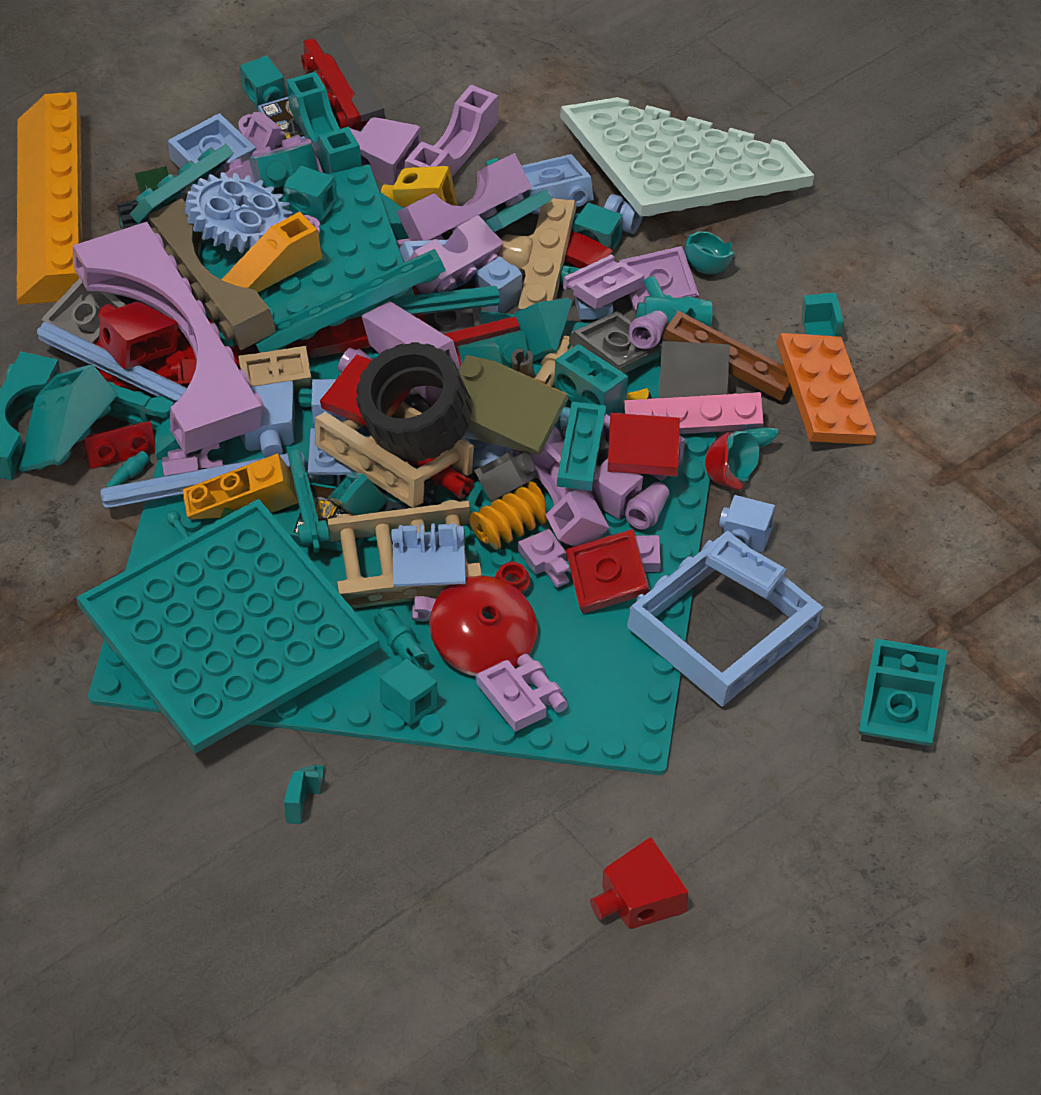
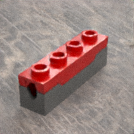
M338 31L303 41L304 54L301 55L303 69L306 73L316 72L327 89L330 106L340 129L349 127L362 131L371 118L385 119L383 105Z

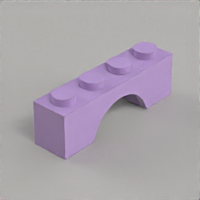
M470 85L455 102L449 125L440 140L433 146L421 141L405 160V168L449 166L451 177H453L498 124V95Z
M513 153L477 171L476 192L466 206L448 204L433 193L396 211L410 241L444 240L442 233L450 229L454 232L457 226L477 215L485 219L497 213L495 206L503 202L509 207L523 200L522 193L532 187L516 154Z
M554 427L540 455L525 453L529 454L532 458L537 478L552 497L554 507L545 515L557 539L569 545L578 546L598 540L609 529V526L591 491L557 487V475L564 439L559 429ZM513 449L516 456L523 453V451Z

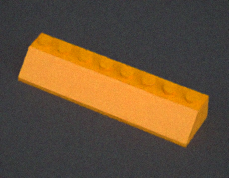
M77 92L44 94L17 119V305L58 302L79 279L74 269L73 245L82 243L81 118Z

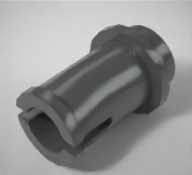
M524 349L515 350L511 355L512 369L534 379L536 375L532 370V353L527 350L525 359Z

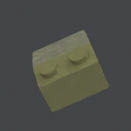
M466 355L458 371L471 398L472 413L470 425L467 427L463 437L540 455L568 400V396L496 361Z

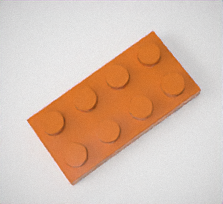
M780 333L776 343L809 441L872 445L876 433L842 337Z

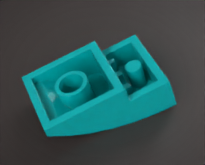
M875 638L858 734L932 746L947 650Z

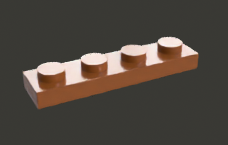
M680 311L676 313L665 329L662 339L666 341L730 344L728 373L780 401L790 387L784 365Z

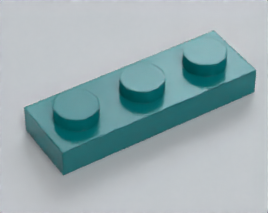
M580 402L571 403L557 475V487L592 491L606 416V406Z

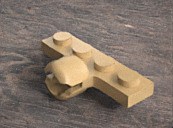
M551 198V201L541 206L534 234L530 236L506 234L501 237L504 244L498 251L497 256L502 257L510 265H515L525 276L518 306L519 311L537 302L556 300L576 211L575 200Z

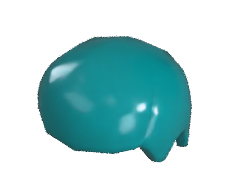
M697 231L694 234H690L684 246V252L690 266L698 272L708 275L723 272L731 263L735 254L732 251L731 242L724 243L720 237L706 231Z

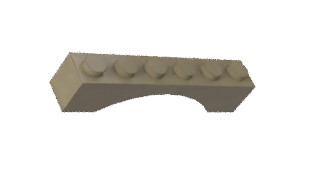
M183 198L147 215L154 234L159 233L167 255L174 257L180 276L188 279L196 301L200 300L205 303V310L212 322L218 320L220 330L227 341L232 339L238 348L242 350L276 333L270 309L254 289L227 283L211 274L200 263V249L203 243L202 233L194 232V224L187 223L188 215L184 214L186 202Z

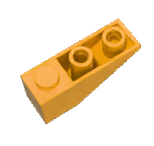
M301 212L271 226L221 280L239 287L254 289L257 293L322 259L318 229Z
M278 453L183 489L186 513L189 520L220 518L224 508L238 510L257 499H260L271 513L298 503L292 472Z

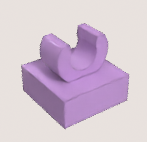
M253 112L244 137L256 147V151L269 146L271 151H273L275 145H282L281 141L284 140L286 133L281 131L282 128L263 112Z

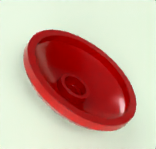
M470 576L465 578L466 584H451L447 586L437 597L429 621L433 644L444 660L457 670L473 676L505 660H508L515 669L518 668V658L523 654L530 655L537 637L536 616L526 597L511 584L490 576ZM482 613H491L493 619H486Z

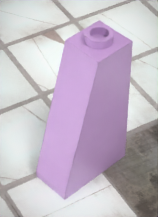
M388 301L362 315L369 344L379 354L399 344H410L411 342L428 343L445 351L448 357L453 359L459 370L460 364L453 340L394 303ZM434 386L414 388L431 406L435 404L442 392L441 388Z

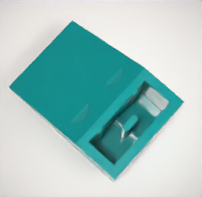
M93 364L56 374L36 396L18 467L21 472L32 469L41 470L48 465L54 464L58 466L65 462L71 455L70 449L72 446L84 440L91 433L90 426L95 420L103 418L111 410L110 403L118 394Z

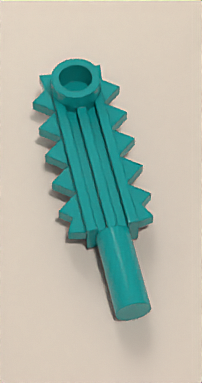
M294 449L288 452V459L303 524L297 525L301 546L312 544L314 553L320 552L319 543L329 541L326 520L318 521L300 450Z

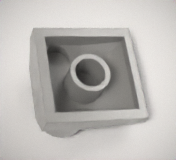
M79 278L41 320L58 326L96 345L99 341L100 320L98 314L100 309L106 304H112L116 308L125 306V304L113 293L87 291Z

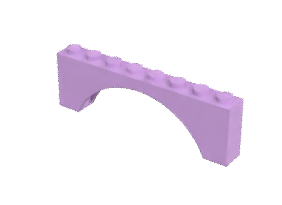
M144 222L73 245L74 269L87 291L116 293L144 302L177 321L178 328L188 339L197 361L196 370L187 390L170 407L171 432L184 454L261 428V413L264 412V404L260 395L253 393L247 374L243 369L239 370L236 366L231 348L224 346L221 342L216 324L208 321L202 302L200 300L196 301L193 297L188 279L180 276L177 263L172 255H167L159 233L154 234L149 224Z

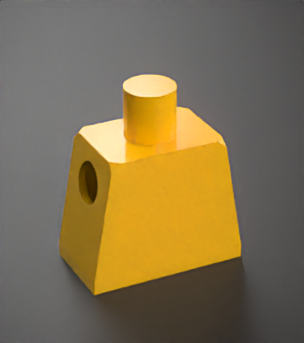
M449 166L404 168L401 170L394 185L384 184L380 191L403 208L433 193L444 202L458 206Z

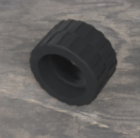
M411 342L410 344L395 345V347L389 350L386 349L368 363V367L363 370L360 375V381L357 384L356 401L360 413L377 445L403 461L419 462L440 456L445 451L452 449L462 439L471 422V398L452 358L448 357L445 351L428 343ZM434 386L442 389L435 404L420 415L404 419L387 416L388 410L395 399L412 388Z

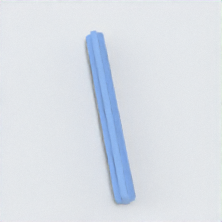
M43 322L41 327L37 329L39 340L80 360L93 364L95 367L151 394L165 397L170 401L172 400L174 404L187 390L186 387L140 365L125 370L104 348L49 322Z
M301 452L302 458H303V462H304V466H305L304 455H303V453ZM288 453L281 454V458L291 470ZM264 458L105 487L100 491L101 501L104 508H112L181 495L185 488Z

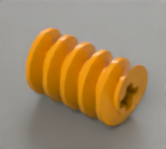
M530 481L526 483L525 487H518L513 493L505 494L502 500H494L490 506L486 505L480 508L479 512L471 513L469 516L470 526L481 542L489 543L493 549L498 550L501 548L500 538L507 544L512 542L511 531L517 537H521L524 535L523 525L526 529L532 531L536 527L535 520L541 525L547 523L545 515L546 501L536 483Z

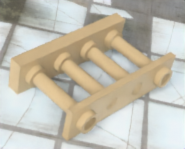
M402 402L391 417L404 419L422 413ZM327 412L315 417V446L354 471L363 473L371 482L412 508L423 503L424 481L445 468L453 465V468L466 476L472 474L474 445L463 438L449 451H445L440 456L415 469L407 464L406 461L401 460L377 445L372 435L365 437L356 431L365 425L350 419L341 422Z
M448 500L439 505L362 515L342 514L336 518L328 519L329 541H341L347 579L337 581L340 595L352 609L415 601L417 596L437 598L440 589L444 590L449 585L393 587V548L390 534H392V529H399V525H417V533H420V524H424V532H426L425 529H431V524L434 523L435 528H438L439 524L456 523V526L469 524V501ZM376 536L382 574L380 576L364 578L360 573L355 539ZM465 554V578L482 576L480 563H468Z

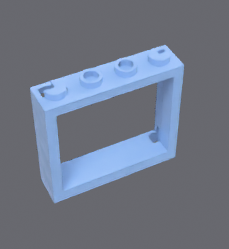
M726 531L714 542L709 540L700 553L694 557H687L673 574L661 577L654 588L646 595H638L636 603L629 608L630 615L627 628L722 707L818 628L823 607L784 576L767 600L786 614L789 619L723 673L655 618L715 571V569L705 564L706 558L725 534L744 544L729 531Z

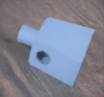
M285 381L250 387L254 394L258 393L264 404V412L261 413V428L240 435L245 449L249 451L261 449L264 457L277 453L281 455L283 452L282 446L291 445L294 442L295 400L293 382Z

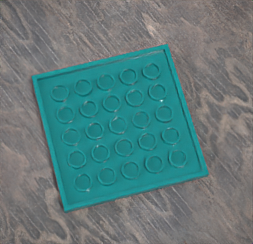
M370 164L328 174L335 178L338 201L324 219L319 221V241L322 259L258 292V295L270 309L273 323L403 263ZM284 186L274 188L273 195L283 194L282 202H286ZM209 238L203 240L199 261L211 274L222 279L250 249L245 248L242 254L238 251L237 247L233 246L230 251H227L226 244L221 243L218 246H214V239ZM412 287L409 288L407 293L399 297L414 296ZM358 311L352 315H349L347 320L356 317H361L368 311ZM218 320L214 321L213 323L216 324L223 345L229 347L237 346L232 339L229 341L225 339L220 330Z
M260 499L249 503L77 596L79 608L194 754L379 649V639Z

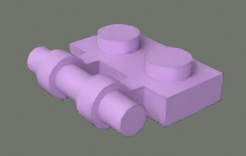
M523 654L518 658L517 664L520 667L516 669L508 660H505L476 674L477 685L515 732L545 718L546 706L544 704L552 706L556 712H562L568 706V702L563 697V690L556 682H551L547 678L545 668L539 661H533L528 654ZM527 682L529 684H534L537 687V689L532 690L527 684Z

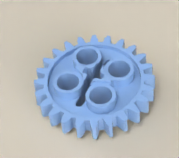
M221 172L219 179L209 174L208 181L200 178L198 185L192 184L191 191H188L184 214L188 215L187 223L194 224V232L203 231V240L213 238L214 246L224 243L226 244L227 251H230L234 246L243 254L245 248L251 249L271 226L292 216V211L288 210L290 205L288 202H282L283 194L273 195V186L262 187V180L253 183L249 175L243 180L239 178L237 173H234L232 178H228L224 172Z

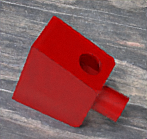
M134 302L119 308L112 304H106L100 309L98 314L100 320V344L125 370L176 352L178 322L141 302Z
M650 837L603 870L602 888L604 893L590 899L591 907L598 919L601 920L617 912L628 928L634 929L687 912L688 890L652 837Z

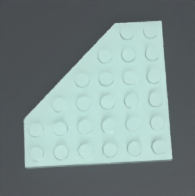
M619 97L561 106L560 118L640 217L654 216L670 211H682L698 206H711L715 203L731 200L739 201L743 198L759 195L767 196L771 193L787 190L795 191L799 188L813 185L814 174L788 145L782 141L772 139L771 143L768 144L754 140L755 134L730 128L728 132L713 129V123L688 116L687 120L683 121L670 117L671 111L648 105L645 107V110L629 106V100Z

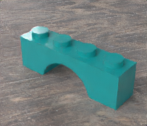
M312 72L287 79L290 111L306 139H311L317 158L326 174L362 166L360 145L349 127L339 128L330 106L327 89L318 74Z
M20 351L14 364L11 363L7 369L6 380L0 388V478L12 481L19 467L23 451L21 435L11 426L20 415L33 409L36 396L56 374L61 373L58 359Z

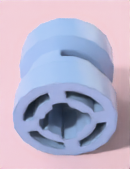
M611 194L604 208L623 214L622 230L634 234L639 228L642 217L639 216L629 202L624 201L623 197Z

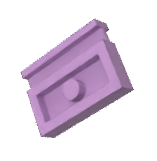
M609 255L565 276L563 288L565 290L572 289L574 296L594 309H598L644 286V275L622 261L619 263L615 262V257Z

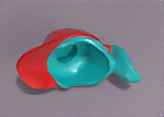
M753 428L734 433L727 432L720 436L708 448L705 457L707 474L717 484L728 486L734 490L742 489L744 482L749 481V476L758 464L759 447L770 444L778 436L779 430L777 428Z

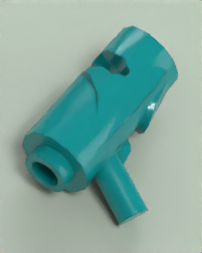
M655 276L647 277L643 281L650 296H645L643 303H637L636 318L654 311H661L668 318V326L676 313L680 311L711 327L713 315L711 300H702L689 296L673 298L670 295L663 294Z

